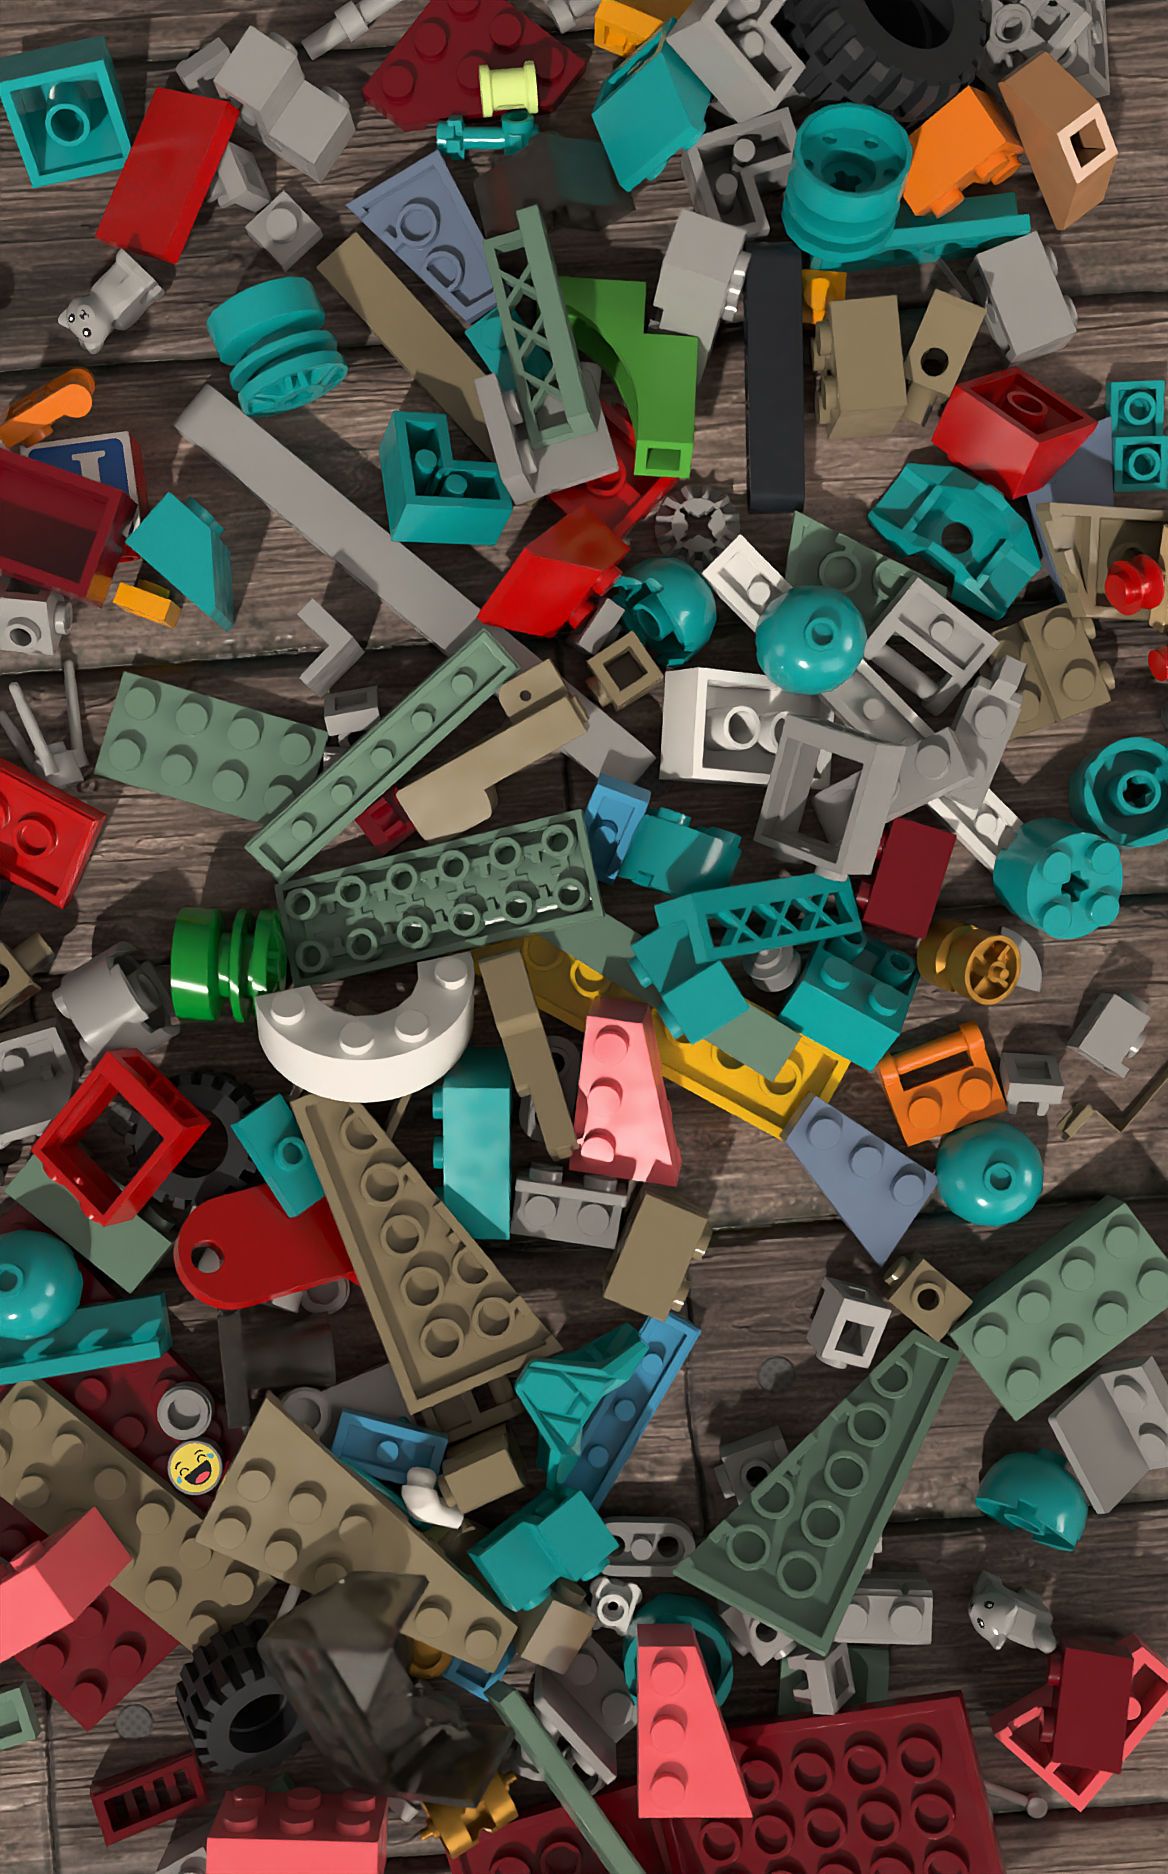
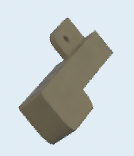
M550 657L510 679L501 687L499 701L511 722L410 778L396 793L397 799L413 825L429 844L445 843L488 819L498 804V796L493 784L588 731L590 727L588 713L578 696L571 694ZM524 690L529 691L531 698H522L521 692Z
M518 947L479 959L478 964L496 1026L502 1038L516 1090L520 1097L531 1094L546 1148L554 1163L561 1161L563 1158L573 1156L572 1151L580 1149L521 950Z

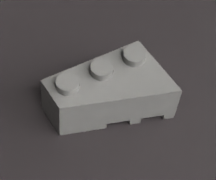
M681 208L662 264L653 306L658 307L655 319L650 320L647 334L698 337L696 385L700 386L722 319L732 322L735 316L752 254L742 251L747 230Z

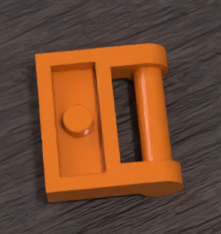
M82 366L72 367L2 410L0 415V439L6 448L10 449L19 442H22L25 448L39 443L53 432L51 425L64 414L72 418L85 416L90 411L93 402L92 395L95 390L93 374Z
M974 1019L959 1024L958 1031L897 1054L891 1055L887 1051L875 1066L906 1147L1008 1110L985 1050L981 1031ZM960 1052H966L970 1064L910 1087L902 1088L899 1075Z

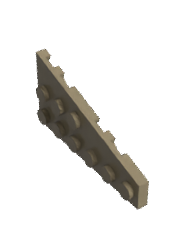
M314 1093L289 1102L410 1415L522 1368L533 1358L543 1359L564 1350L360 1102L333 1100Z
M268 1389L196 1532L194 1542L494 1674L518 1629V1617L509 1608L503 1606L500 1600L474 1576L466 1575L445 1556V1550L431 1537L427 1540L408 1522L409 1517L374 1485L347 1463L344 1464L319 1441L320 1436L306 1423L301 1425L282 1407L283 1402Z

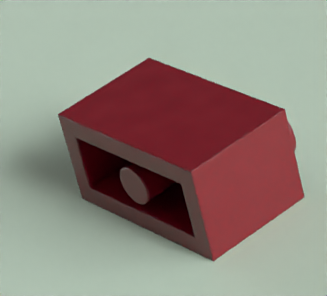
M900 817L885 823L872 872L869 878L861 876L855 889L854 898L859 909L860 922L914 939H926L957 835Z
M1060 1635L1058 1651L1054 1650L1048 1653L1046 1684L1053 1685L1054 1687L1051 1707L1042 1706L1039 1741L1047 1742L1046 1747L1052 1762L1121 1775L1134 1658L1127 1646Z

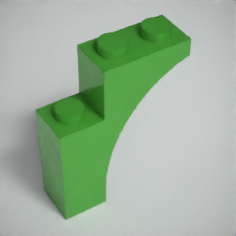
M559 276L576 348L589 356L610 377L627 406L635 437L634 475L689 478L694 443L698 337L643 333L646 282ZM538 301L536 310V321L541 315Z

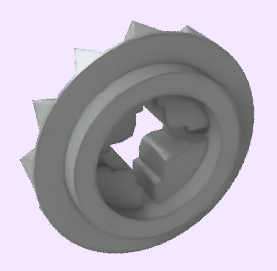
M685 485L672 495L667 496L657 513L655 521L656 541L664 556L677 558L702 571L740 535L739 513L730 502L728 495L714 490L709 485ZM683 511L687 516L691 515L695 519L707 515L710 511L713 512L707 530L711 534L710 538L715 543L709 538L705 539L698 534L693 539L689 538L683 544L681 541L685 538L689 524L685 520V515L681 512Z

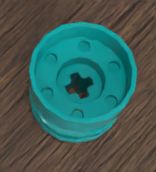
M848 102L825 106L809 115L798 129L781 217L787 235L801 250L821 260L846 263L868 258L881 250L891 237L899 212L900 199L904 194L913 153L907 132L892 116L872 106Z
M304 277L279 278L250 287L226 300L206 320L207 331L220 361L229 366H235L229 374L230 384L234 390L239 392L238 402L243 413L249 417H269L302 407L330 392L347 376L348 366L343 355L336 351L337 341L335 336L326 330H320L325 324V313L312 283Z

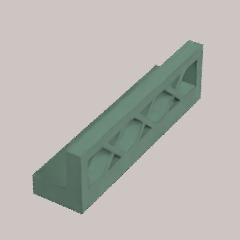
M537 205L516 211L519 230L482 241L525 424L533 450L597 432L548 231ZM525 247L528 265L521 277L517 279L502 271L498 255ZM532 280H533L534 287L530 286V283H531ZM505 284L513 288L509 297L507 296ZM524 294L538 301L541 315L532 330L515 322L512 316L514 309ZM544 330H545L547 339H546L545 337L541 336V335L543 334ZM517 334L526 339L521 348ZM535 345L548 350L551 354L553 367L544 381L527 373L524 364ZM556 382H558L559 389L554 387ZM529 385L538 389L533 399ZM549 395L563 403L568 423L540 430L537 413Z

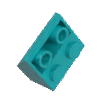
M674 16L603 80L591 114L619 185L627 192H630L645 178L649 181L654 180L666 167L674 153L680 148L687 151L698 142L706 129V123L703 119L707 107L715 97L665 40L678 21Z
M831 913L829 917L836 924H841L840 918ZM864 931L815 941L802 964L799 977L788 990L776 1020L871 1072L900 1035L921 976L917 960Z

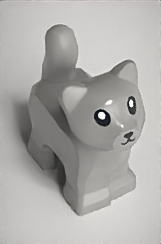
M121 248L116 254L114 265L94 284L90 294L73 299L68 308L60 314L58 323L69 328L79 338L80 346L94 355L101 350L105 339L114 329L127 330L151 304L165 294V291Z
M981 1570L972 1587L973 1593L967 1606L968 1614L975 1630L997 1650L1004 1645L1006 1638H1009L1033 1649L1038 1648L1044 1653L1054 1651L1056 1639L1051 1628L1053 1616L1044 1605L1042 1596L1025 1587H1022L1016 1593L1006 1588L999 1576L986 1570Z

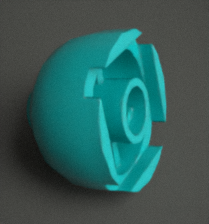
M667 556L651 557L623 573L613 586L618 587L619 593L612 598V601L625 610L619 619L625 632L628 634L633 630L644 647L647 641L660 654L654 659L655 662L661 666L676 668L686 663L706 645L717 621L713 590L701 575L703 571L694 568L682 560Z
M808 584L788 589L768 603L757 621L755 630L756 657L759 666L770 682L788 693L812 696L833 691L852 677L864 658L867 633L863 616L850 598L831 587Z
M982 1119L953 1130L945 1136L935 1154L934 1167L936 1168L935 1176H937L938 1181L936 1185L938 1195L954 1214L972 1224L998 1227L1018 1221L1033 1209L1042 1193L1045 1170L1039 1150L1025 1132L1002 1120Z
M26 1229L0 1235V1337L23 1341L39 1339V1337L46 1336L53 1330H58L68 1323L77 1309L83 1288L82 1273L78 1270L77 1261L73 1257L74 1253L70 1247L53 1235Z
M1038 1448L1036 1455L1027 1452H1015L1002 1457L990 1467L982 1479L975 1497L976 1506L998 1523L1014 1532L1018 1526L1034 1533L1031 1540L1064 1551L1074 1550L1077 1541L1081 1538L1088 1515L1087 1496L1078 1478L1066 1470L1069 1462L1061 1455L1045 1448Z

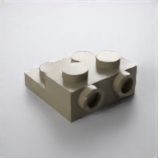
M1067 602L989 633L1000 644L975 673L976 678L982 676L988 679L996 659L1004 658L1005 655L1026 663L1020 683L1015 691L1024 696L1020 706L1022 710L1009 741L1112 701L1108 693L1109 690L1115 688L1112 670L1105 659L1096 661L1089 643L1090 640L1096 637L1092 618L1072 617Z

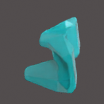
M907 463L900 476L879 503L869 512L866 519L900 559L915 553L953 583L952 599L996 621L1006 614L1011 603L1032 576L1042 567L1027 522L1005 501L1004 494L992 484H983L956 467ZM959 523L969 529L972 543L966 552L960 554L951 553L943 546L941 535L946 526Z
M628 1321L575 1351L554 1355L551 1359H531L516 1379L514 1389L539 1429L536 1465L546 1475V1489L551 1491L560 1489L580 1458L582 1427L601 1397L629 1381L649 1349L639 1331Z

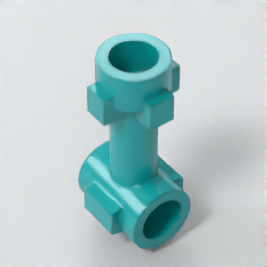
M512 110L504 113L501 116L502 126H466L462 115H449L447 121H438L437 149L441 155H451V160H464L466 149H504V160L507 164L513 166L528 165L536 160V151H539L540 148L539 125L534 124L533 113L529 114L526 110Z

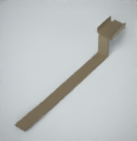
M1168 1067L1117 1127H1114L1097 1110L1088 1105L1085 1107L1078 1101L1056 1126L1063 1133L1060 1138L1066 1141L1072 1138L1093 1113L1100 1117L1110 1128L1122 1133L1168 1080Z

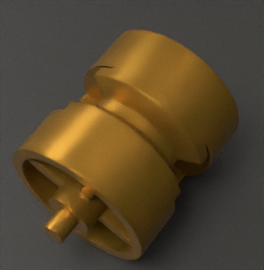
M949 918L933 924L928 929L926 939H921L917 951V966L921 976L929 984L958 993L962 997L983 1005H993L1005 999L1016 986L1021 972V955L1017 945L1010 938Z
M482 1752L457 1768V1779L451 1782L443 1777L418 1793V1798L428 1816L425 1819L427 1825L418 1831L422 1840L425 1841L432 1835L435 1840L439 1838L453 1860L479 1843V1832L483 1829L494 1833L517 1818L518 1812L508 1793L511 1791L508 1785L517 1780L513 1771L511 1770L505 1775H502L500 1771L497 1772L486 1754Z

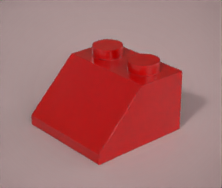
M1014 366L955 384L931 442L945 451L947 458L959 467L970 469L987 481V484H992L1001 491L1004 497L1013 500L1042 489L1094 432L1098 421L1019 367Z
M582 503L523 549L476 617L484 625L547 638L555 637L568 625L577 630L596 610L597 605L591 601L596 593L602 597L623 575V572L617 566L631 548Z

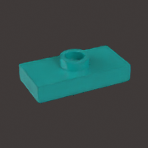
M281 1094L272 1096L230 1125L289 1218L298 1216L325 1196L296 1118Z

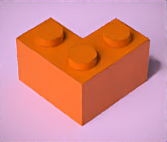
M968 85L908 136L913 153L909 176L902 196L916 216L931 217L935 214L937 218H941L955 209L964 200L965 197L961 192L971 183L976 182L986 185L992 181L994 185H997L1009 178L1021 167L1022 164L1018 158L1026 152L1015 126L994 95Z

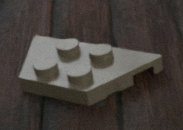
M1057 502L1036 504V514L1072 617L1149 621L1151 609L1141 608L1133 615L1120 613L1106 597L1105 581L1110 566L1116 561L1126 560L1130 562L1135 556L1144 554L1153 558L1158 564L1163 527L1168 524V511Z

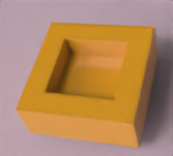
M802 269V320L804 330H816V322L823 320L829 302L845 300L847 272Z
M141 579L137 588L120 582L113 603L126 612L175 629L182 611L178 605L168 599L171 591Z

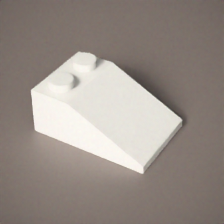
M702 667L666 671L659 779L767 787L787 714L815 716L834 722V713L817 695L788 693L770 682L766 675ZM820 750L810 790H824L830 787L831 752Z

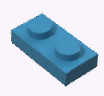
M601 772L583 815L597 880L613 885L631 837L649 804L651 791Z
M343 1407L331 1452L337 1458L346 1459L370 1476L406 1485L407 1472L412 1467L431 1469L438 1476L448 1442V1434Z

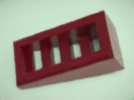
M194 1748L110 1776L90 1785V1797L106 1847L211 1803ZM182 1768L192 1793L184 1797L180 1795L173 1772ZM161 1777L164 1779L170 1798L169 1802L163 1804L159 1802L153 1783L154 1780ZM139 1786H143L149 1805L148 1809L139 1811L132 1790ZM122 1794L128 1815L118 1818L112 1798Z

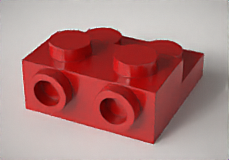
M600 398L619 464L618 471L545 495L544 497L564 516H567L582 503L585 504L622 540L641 518L643 520L677 484L680 478L634 475L635 437L629 412L619 403L611 407L605 400Z

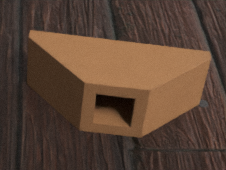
M1039 51L997 83L1057 230L1063 231L1104 200L1118 151L1100 103L1046 51Z

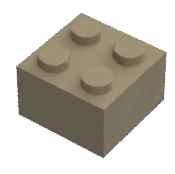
M896 295L831 301L823 320L816 322V337L810 338V362L812 371H821V391H816L815 413L818 425L826 424L827 440L891 434L908 406Z
M642 1182L617 1241L616 1249H614L602 1277L603 1297L664 1323L671 1309L679 1312L691 1285V1281L687 1280L688 1272L686 1271L692 1258L701 1261L712 1235V1230L708 1229V1218L702 1205L650 1183Z

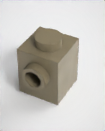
M632 630L587 661V671L591 677L584 682L601 708L610 703L617 714L659 686L662 682L663 674Z
M916 1251L908 1259L904 1256L898 1258L883 1277L886 1285L881 1290V1293L936 1342L943 1338L973 1302L963 1291Z
M559 1577L556 1582L554 1581L549 1585L551 1593L542 1603L528 1611H525L523 1608L518 1612L514 1611V1614L518 1617V1629L511 1642L521 1658L565 1675L580 1648L584 1647L589 1641L593 1625L598 1618L584 1599L586 1592L573 1581Z

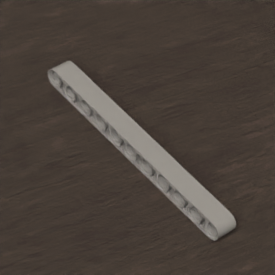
M205 384L172 424V427L189 443L447 657L484 625L476 617L481 609L399 541H391L390 534L210 385ZM484 625L521 666V669L510 679L542 662L540 658L505 629ZM563 678L571 694L578 696L588 713L590 727L585 734L558 749L595 780L598 779L601 772L634 785L654 762L656 757L640 741ZM501 687L493 693V695L498 699ZM524 690L521 692L522 698H531L529 691Z

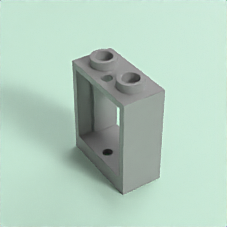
M787 714L753 841L773 848L771 856L778 860L793 864H803V861H807L816 865L815 874L827 879L845 882L848 875L871 874L907 747L820 717ZM821 749L864 764L841 848L798 832Z

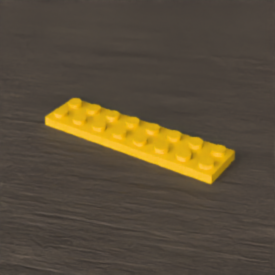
M538 934L465 951L471 952L474 972L482 977L478 964L479 959L519 947L527 967L538 1008L585 1033L587 1015L595 996L646 1003ZM744 998L747 1002L777 1019V1015ZM650 1005L662 1063V1076L781 1141L780 1133L808 1091L829 1103L851 1062L797 1032L802 1037L772 1082L705 1039H701L691 1045L685 1034L674 1039L657 1012L658 1010Z

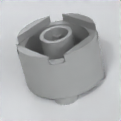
M125 941L118 942L66 974L62 978L61 986L52 993L53 1000L59 1011L66 1018L72 1019L82 1037L79 1039V1044L83 1054L95 1066H97L108 1051L137 1048L144 1055L178 1035L181 1030L180 1024H171L170 1017L175 1014L172 994L165 981L149 960L139 965L130 956L131 953L138 949Z

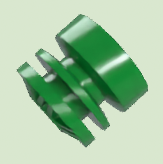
M181 908L176 918L171 953L172 1001L178 1020L215 1022L220 1017L225 998H230L231 1009L236 1022L245 1023L248 1021L253 1005L257 1019L254 997L284 991L287 950L282 936L281 919L278 910H261L255 929L251 910L240 909L237 912L232 933H227L225 918L220 908Z

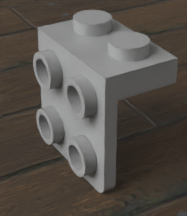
M58 1017L0 1033V1149L18 1139L32 1135L41 1136L77 1091L81 1070Z

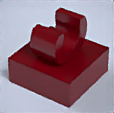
M395 783L354 819L383 857H386L418 832L396 797L399 788Z

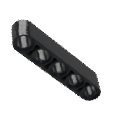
M794 241L744 242L743 251L752 254L743 285L748 514L794 513V510L803 513L805 502L801 249Z

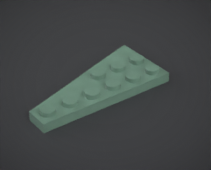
M913 1329L868 1377L673 1570L672 1574L825 1657L963 1354Z

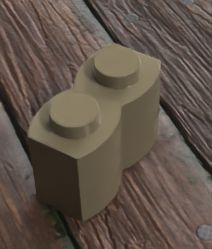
M506 1420L446 1448L447 1459L441 1463L443 1474L437 1476L441 1493L447 1505L452 1507L457 1504L460 1512L465 1514L525 1487L524 1473L527 1472V1463L510 1422Z

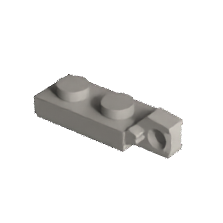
M1008 655L1001 659L997 658L989 678L977 677L973 687L966 689L950 729L956 735L975 780L942 796L973 810L981 808L1022 710L1020 706L1024 696L1015 691L1020 683L1026 663Z

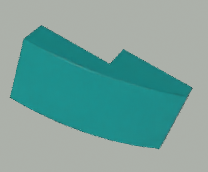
M1165 380L1106 383V418L1111 416L1114 492L1168 490V435H1163Z

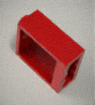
M137 1048L112 1050L105 1054L30 1151L43 1163V1170L46 1175L56 1183L64 1185L80 1202L81 1211L89 1219L101 1224L103 1227L134 1219L209 1127L211 1122ZM118 1092L165 1138L123 1191L77 1144Z

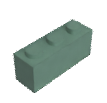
M80 1141L77 1143L90 1158L93 1156L92 1152ZM34 1154L4 1190V1192L130 1294L147 1280L175 1245L178 1231L173 1227L176 1221L170 1214L155 1204H150L148 1207L144 1205L134 1219L107 1227L92 1221L81 1211L80 1202L64 1185L56 1183L46 1175L43 1170V1163ZM108 1170L106 1173L122 1191L130 1183L113 1170Z

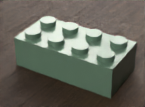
M1106 1195L970 1298L973 1301L972 1304L949 1329L947 1334L1001 1406L1015 1421H1018L1168 1308V1259L1126 1203Z

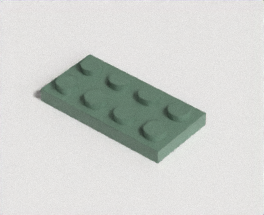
M124 671L93 774L265 825L320 775L324 763V750L326 746H329L331 736L328 735L327 731Z

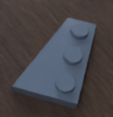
M439 150L434 151L346 204L374 234L469 325L480 320L497 307L482 241L486 239ZM505 284L507 296L509 297L512 289Z
M1111 416L1098 421L1094 432L1042 489L1021 496L1060 605L1066 603L1067 600L1036 514V504L1057 502L1114 507Z
M808 1091L779 1137L815 1185L820 1188L836 1209V1213L845 1225L851 1229L872 1261L881 1268L938 1184L937 1176Z

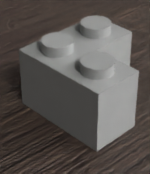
M693 0L665 38L738 124L776 109L806 67L770 24V21L786 0Z
M250 25L213 80L221 100L228 101L241 111L235 128L321 184L356 132L349 110L350 105L344 97L332 88L323 86L319 90L304 80L305 75L301 71L297 58L298 52L285 38L275 32H270L266 36Z
M788 107L749 119L740 124L736 123L703 134L691 149L687 151L682 149L680 166L695 212L747 230L744 242L767 241L770 227L760 196L786 188L797 134Z

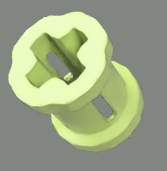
M525 61L523 67L495 70H490L487 64L479 65L483 117H492L493 112L496 110L526 108L529 114L538 113L537 83L533 61Z

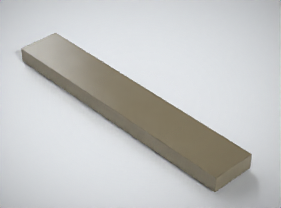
M357 232L353 233L316 267L318 274L488 462L497 463L474 383L475 379L486 375ZM542 496L527 501L526 504L533 509L545 497Z

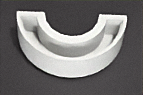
M471 952L418 962V982L412 995L398 1007L378 1015L353 1016L334 1011L318 1000L310 985L254 997L258 1034L263 1051L273 1066L292 1083L308 1092L333 1100L379 1102L399 1098L421 1090L438 1080L454 1066L465 1051L470 1040L474 1023L475 974Z

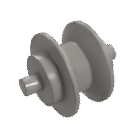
M793 945L746 954L742 958L743 967L751 976L754 984L766 992H777L786 989L797 980L802 970L801 956L794 949Z

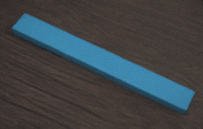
M670 1310L665 1323L646 1315L638 1331L649 1346L647 1353L629 1381L601 1397L582 1427L580 1458L562 1486L581 1490L596 1512L601 1507L702 1331L701 1327ZM510 1642L494 1674L452 1656L449 1666L441 1676L488 1702L489 1700L483 1692L497 1680H501L517 1651L512 1642Z

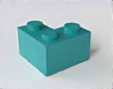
M393 411L379 447L391 541L495 546L513 511L511 495L501 479L497 463L453 460L446 414Z
M687 923L662 928L657 927L630 944L636 955L628 959L627 962L643 988L648 987L652 983L656 986L664 1000V1003L656 1007L657 1012L674 1039L685 1034L691 1045L750 1010V1007L720 960L696 964Z
M561 1486L557 1491H551L546 1488L466 1552L502 1605L518 1612L521 1608L528 1611L542 1603L551 1593L549 1585L560 1576L576 1582L580 1578L583 1581H587L598 1575L610 1562L607 1556L619 1547V1544L584 1493L579 1489Z

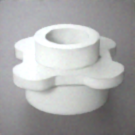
M599 1576L590 1584V1592L592 1593L590 1608L598 1618L593 1625V1630L605 1627L614 1629L620 1636H625L633 1620L635 1606L642 1600V1591L633 1582L626 1584L618 1579H608L606 1576ZM610 1602H616L618 1604V1608L616 1610H610L608 1608V1604Z

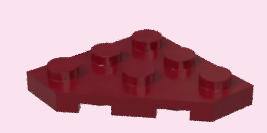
M431 0L362 88L361 94L365 102L404 132L425 130L426 125L438 124V121H447L449 115H462L463 121L466 124L500 120V116L508 111L528 110L526 108L496 110L493 112L492 117H483L479 65L487 64L490 70L520 68L523 67L525 61H533L538 98V113H533V116L552 114L586 72V62L506 0Z

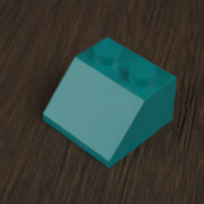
M104 35L0 58V98L33 188L123 169L132 148L133 140L121 87Z
M168 492L125 542L228 633L235 623L230 549L219 538L225 529L191 496L182 503L173 494Z

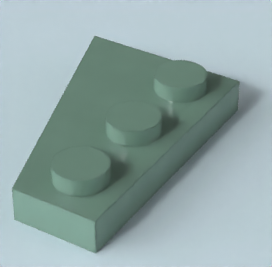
M794 510L783 576L793 588L814 584L838 590L853 601L863 616L865 629L873 625L913 574L946 599L947 587ZM896 631L892 634L895 636H901Z

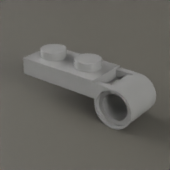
M947 727L906 748L885 823L975 780L952 729ZM862 770L822 790L811 799V804L828 844L841 848Z

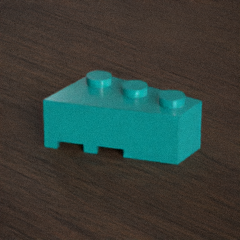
M466 1047L459 1060L445 1073L443 1086H434L433 1119H443V1136H434L433 1166L434 1169H443L444 1186H435L434 1193L473 1239L509 1240L513 1098L512 1073L504 1047Z

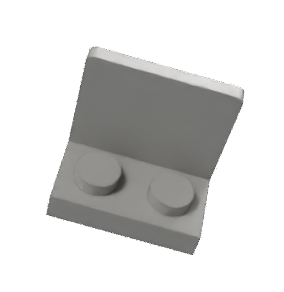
M999 0L1005 6L1020 2V0ZM1050 0L1034 20V31L1046 42L1060 27V11L1058 4L1054 0ZM1074 0L1093 19L1057 62L1094 98L1110 95L1105 0ZM981 18V22L986 23V44L990 39V24ZM1020 19L1010 20L1004 28V37L1006 39L1016 38L1022 31V21ZM1019 50L1008 52L992 71V74L996 78L1002 79L1027 61L1028 58ZM985 84L986 93L994 95L998 102L1004 101Z
M582 370L597 432L533 450L530 444L518 393H515L513 389L504 392L495 373L474 380L501 479L516 505L618 471V460L590 370ZM558 382L554 385L557 389H559ZM535 387L530 388L532 399L538 391ZM548 395L537 413L540 430L568 423L563 403Z
M531 1161L530 1169L520 1167L516 1181V1195L510 1233L616 1249L622 1207H626L627 1200L625 1183L617 1182L616 1177L585 1172L584 1177L563 1174V1165L552 1162Z
M1153 1356L1101 1366L1048 1418L1057 1440L1097 1514L1109 1513L1149 1470L1168 1467V1384Z
M592 1631L589 1641L584 1647L580 1648L565 1675L536 1664L535 1707L533 1710L539 1722L548 1732L553 1735L560 1732L573 1746L571 1753L578 1765L587 1774L592 1776L597 1773L607 1784H610L617 1777L616 1743L637 1724V1706L627 1687L623 1664Z

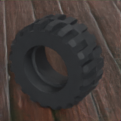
M786 0L770 21L773 28L806 66L792 86L798 94L803 92L811 100L812 104L810 107L815 112L825 106L848 102L872 106L892 116L907 132L908 136L974 81L975 74L980 70L985 51L986 23L980 21L983 13L981 0Z

